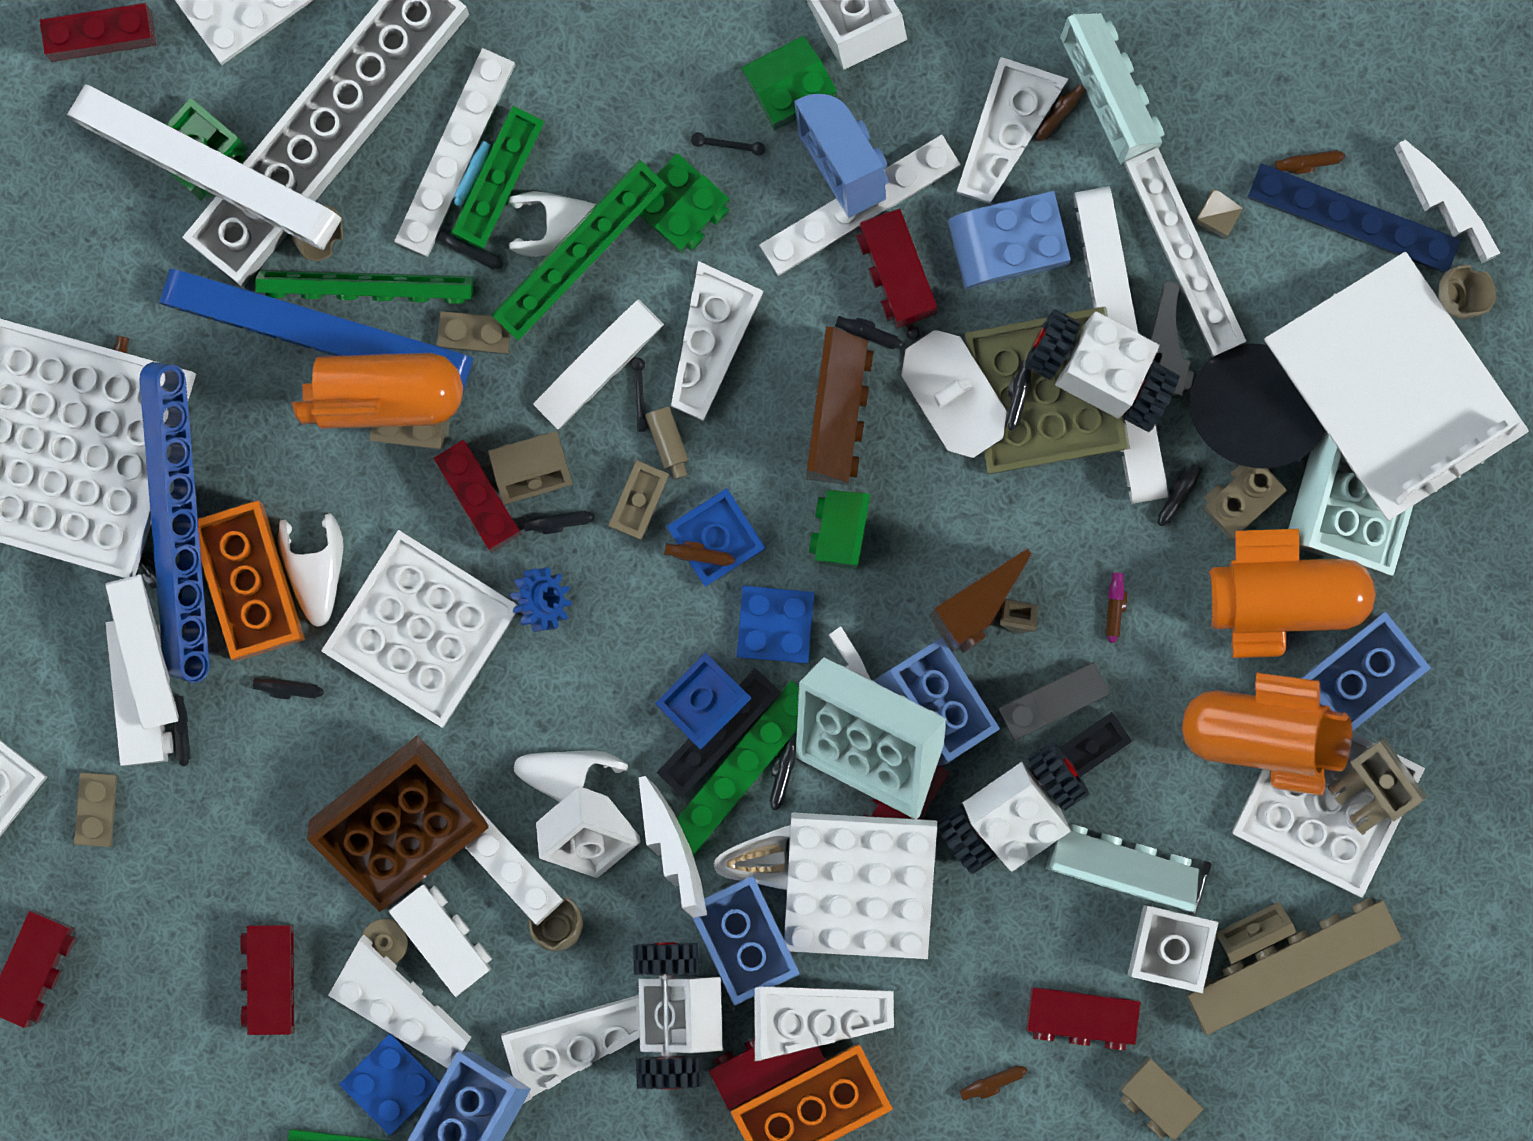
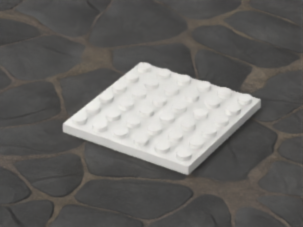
M0 319V543L122 578L136 576L151 526L139 378L142 368L146 364L156 361ZM182 369L186 377L187 397L189 400L196 373ZM164 373L162 374V376H161V378H160V384H161V386H162V385L164 384V382H165V375H164ZM167 409L165 410V412H164V414H163V420H164V422H165V421L167 420V418H168V410H167ZM170 445L168 446V448H167V450H166V456H167V458L169 457V455H170V453H171V446H170Z

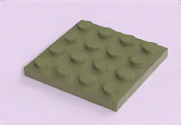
M1103 306L1067 313L1066 315L1081 322L1080 330L1076 336L1078 337L1082 326L1095 311L1108 317L1107 308ZM1048 317L965 333L967 348L1004 405L1007 413L1011 397L1008 396L1011 380L1013 377H1016L1021 362L1027 359L1031 346ZM1064 360L1060 369L1051 380L1031 371V384L1027 392L1019 426L1017 425L1015 430L1010 431L1007 428V423H1005L1003 439L984 451L988 474L1130 449L1126 421L1123 419V415L1118 419L1055 385L1066 360Z

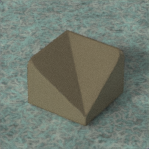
M1213 189L1194 223L1226 240L1243 208L1220 191Z

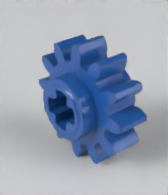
M549 567L535 568L524 571V578L515 579L514 582L520 588V591L511 593L510 597L518 600L519 605L515 606L512 611L513 613H523L524 616L521 618L522 626L532 624L534 632L558 628V621L568 619L566 612L563 611V607L572 605L570 600L564 599V593H567L570 587H560L559 582L562 578L560 573L551 575Z

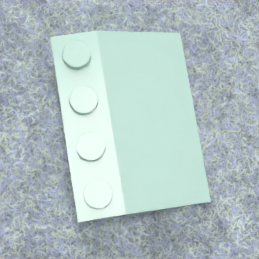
M1101 13L1074 14L1069 16L1060 38L1083 87L1087 90L1086 93L1120 165L1154 148H1159L1162 144L1160 137L1164 136L1163 128L1156 116L1151 118L1145 106L1149 104L1147 94L1141 84L1135 85L1130 73L1134 72V69L1126 52L1122 54L1119 52L1115 43L1119 38L1113 23L1110 20L1105 22Z
M1325 430L1319 443L1310 451L1288 529H1299L1300 549L1331 559L1354 560L1369 570L1394 576L1413 506L1387 521Z
M823 657L799 682L796 758L917 819L921 814L944 745L946 718Z
M1067 823L1070 832L1052 844L1045 868L1047 870L1190 912L1195 910L1199 869L1190 867L1191 859L1171 854L1169 860L1156 856L1157 849L1141 844H1136L1135 850L1121 846L1123 839L1102 833L1100 839L1086 836L1087 828Z

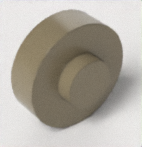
M376 920L370 923L362 936L365 935L373 942L371 946L383 958L387 956L394 964L399 962L408 950L409 938L395 920Z

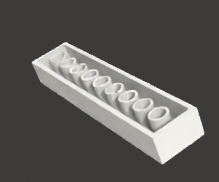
M379 0L243 165L316 201L469 16L467 7L459 0ZM216 196L182 238L244 288L288 233Z

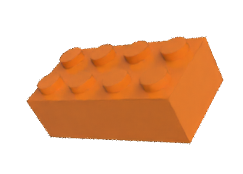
M257 500L198 519L201 563L231 660L240 661L304 641V634L264 504Z
M857 1043L730 1109V1113L745 1141H834L892 1111L893 1108L860 1044Z

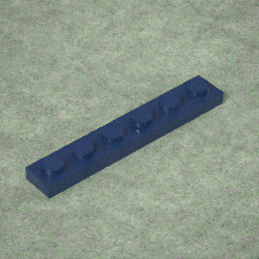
M1262 163L1259 165L1247 196L1248 199L1397 256L1407 252L1413 262L1442 273L1450 270L1461 239Z

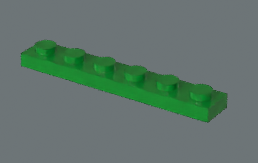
M639 159L498 306L491 316L519 341L667 185Z
M260 270L256 277V292L265 293V296L271 298H283L289 293L301 294V298L319 299L322 298V295H336V298L339 300H355L358 296H372L373 300L384 302L391 301L394 297H408L410 302L422 303L429 301V298H444L446 303L459 304L465 302V299H471L474 287V276Z
M792 680L677 818L693 855L797 731L799 686Z

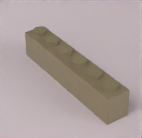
M1371 897L1352 905L1351 907L1354 912L1341 918L1339 913L1333 914L1321 920L1319 923L1322 928L1310 934L1307 929L1300 930L1287 937L1289 944L1277 950L1274 944L1254 953L1257 959L1246 965H1243L1242 960L1223 968L1224 976L1211 981L1210 977L1207 976L1203 993L1191 991L1185 994L1203 1033L1209 1035L1401 941L1402 938L1384 901L1377 900L1373 902Z

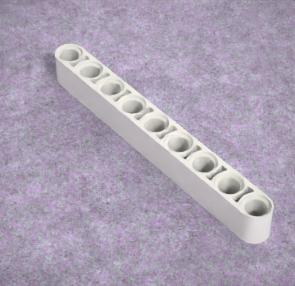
M84 85L67 113L71 120L82 127L320 250H324L342 220L340 216L323 205L89 85Z
M1107 186L1074 192V205L1079 211L1076 212L1081 242L1085 243L1083 253L1088 278L1091 277L1092 282H1089L1093 306L1094 308L1106 307L1108 318L1138 333L1111 189ZM1126 421L1130 449L1122 450L1121 452H1124L1122 461L1127 487L1131 488V491H1128L1131 503L1135 504L1167 498V485L1156 426H1154L1152 431L1147 432Z

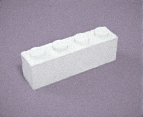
M114 621L106 622L120 766L168 762V754L173 753L171 732H165V725L143 730ZM156 625L161 640L160 625Z

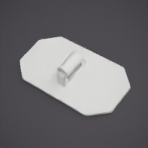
M934 330L905 350L901 376L948 451L974 458L1003 439L1007 410L960 336Z

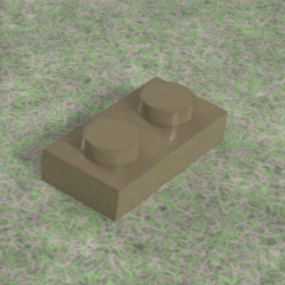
M440 311L438 347L509 355L511 334L492 316Z
M636 460L608 526L642 541L670 474Z
M80 773L74 845L112 847L118 775Z
M1278 902L1216 932V938L1228 960L1233 964L1295 934L1296 930L1282 905Z

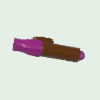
M1112 572V579L1108 590L1105 636H1107L1110 643H1115L1117 638L1120 637L1122 612H1125L1127 608V591H1124L1123 584L1124 573Z

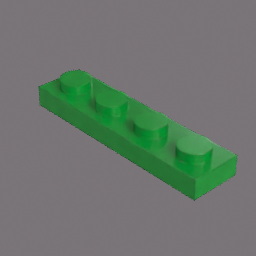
M512 106L451 235L481 250L484 249L545 121Z

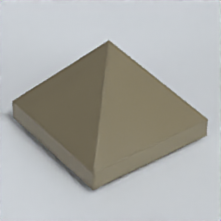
M1005 599L1002 604L1000 625L1014 634L1036 631L1039 606Z

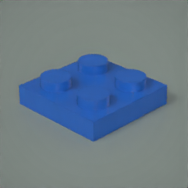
M727 488L666 526L677 544H684L685 541L704 544L705 549L729 552V555L735 558V562L732 565H727V567L688 561L704 587H707L765 550L761 540Z
M743 586L737 658L808 664L814 592Z
M705 652L655 704L701 750L742 709L751 697Z
M390 1033L339 1085L390 1136L437 1089L440 1081Z

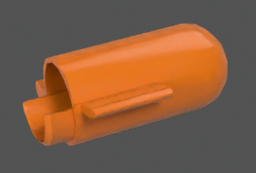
M434 353L318 356L313 366L312 383L302 384L303 399L300 402H292L295 418L302 425L317 424L320 429L430 426L447 421L457 412L462 402L463 383L457 367L445 356Z
M1299 529L1235 531V560H1231L1229 567H1213L1209 571L1212 589V621L1210 626L1213 629H1231L1232 658L1282 656L1286 651V632L1346 630L1361 625L1368 618L1374 607L1376 591L1374 580L1367 568L1357 561L1348 559L1299 560Z
M1256 673V696L1220 690L1205 691L1191 700L1186 707L1181 730L1185 744L1195 756L1212 762L1270 770V782L1276 789L1322 796L1325 790L1324 769L1342 771L1348 763L1352 744L1351 718L1347 713L1331 711L1329 706L1320 705L1319 681Z

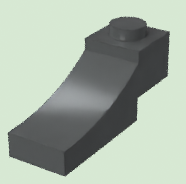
M1166 281L1162 287L1149 340L1160 345L1155 354L1156 357H1159L1158 364L1180 375L1176 390L1171 396L1179 399L1183 391L1189 392L1194 371L1188 370L1190 360L1183 359L1177 337L1176 307L1180 284Z
M1092 662L998 708V711L1013 741H1016L1109 695L1110 692L1095 662Z

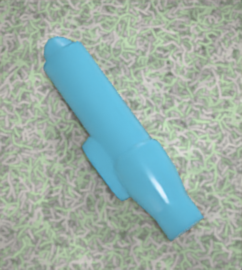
M482 141L479 149L472 156L465 175L454 195L456 206H462L466 203L493 147L491 144Z

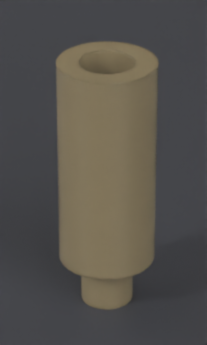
M664 407L646 414L645 416L664 469H671L674 480L687 476L684 463L688 462L689 459L670 407Z

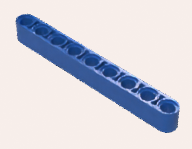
M169 269L159 301L160 304L173 309L178 307L180 311L207 319L212 317L214 321L241 329L246 327L248 331L275 339L280 337L282 341L309 349L314 347L316 351L333 356L434 353L445 356L457 367L463 383V392L473 363L472 357L176 269Z
M151 362L142 368L139 383L162 653L169 676L197 683L207 676L210 663L186 377L183 370L176 365ZM164 373V375H165V382H164V384L161 386V384H160V378H161L162 374ZM167 409V410H168V418H167V420L164 422V420H163V414H164L165 410ZM170 445V446H171V453H170L169 457L167 458V456H166V450H167L168 446ZM173 481V482H174V489H173L172 493L170 494V492H169V486H170L171 482ZM176 517V518H177V524H176V527L173 529V528H172V522H173L174 518ZM180 553V560L178 564H176L175 558L177 554ZM182 588V589H183V595H182L181 599L179 600V599H178V593H179L180 589ZM186 624V630L184 634L181 635L182 626ZM189 659V665L187 669L184 670V664L186 660Z

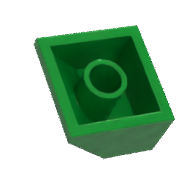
M804 35L741 67L773 131L796 120L795 100L811 94H826L837 98V90Z
M827 490L826 498L818 497L815 518L822 519L820 532H812L808 552L815 554L814 563L853 570L857 569L870 494Z

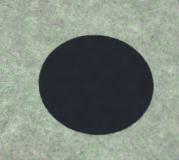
M1240 345L1214 356L1202 367L1193 382L1190 392V413L1198 434L1213 451L1236 464L1252 468H1275L1293 463L1315 448L1325 433L1324 427L1268 345Z

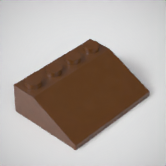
M826 326L806 480L849 485L850 477L857 478L859 457L853 456L854 442H862L864 421L857 420L859 406L866 407L869 386L862 385L864 371L871 372L874 351L867 350L868 340L830 326Z
M1028 548L944 601L930 613L929 617L952 652L960 648L961 652L964 653L986 637L983 631L991 624L1032 555Z
M417 735L309 820L307 840L381 912L487 830L489 825L443 761Z

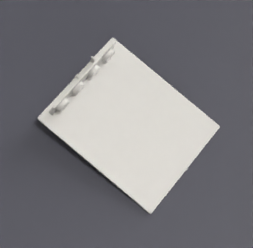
M1407 252L1400 254L1339 293H1334L1331 298L1264 339L1387 521H1390L1432 493L1437 492L1438 489L1454 479L1460 478L1463 473L1479 463L1484 464L1487 458L1529 432Z

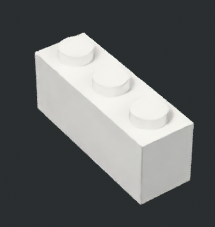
M423 884L389 912L449 990L457 997L492 969L488 965L492 958L480 943L474 946L465 934L470 930L460 916L456 914L451 917L443 906L448 901L435 885L429 889L426 884Z

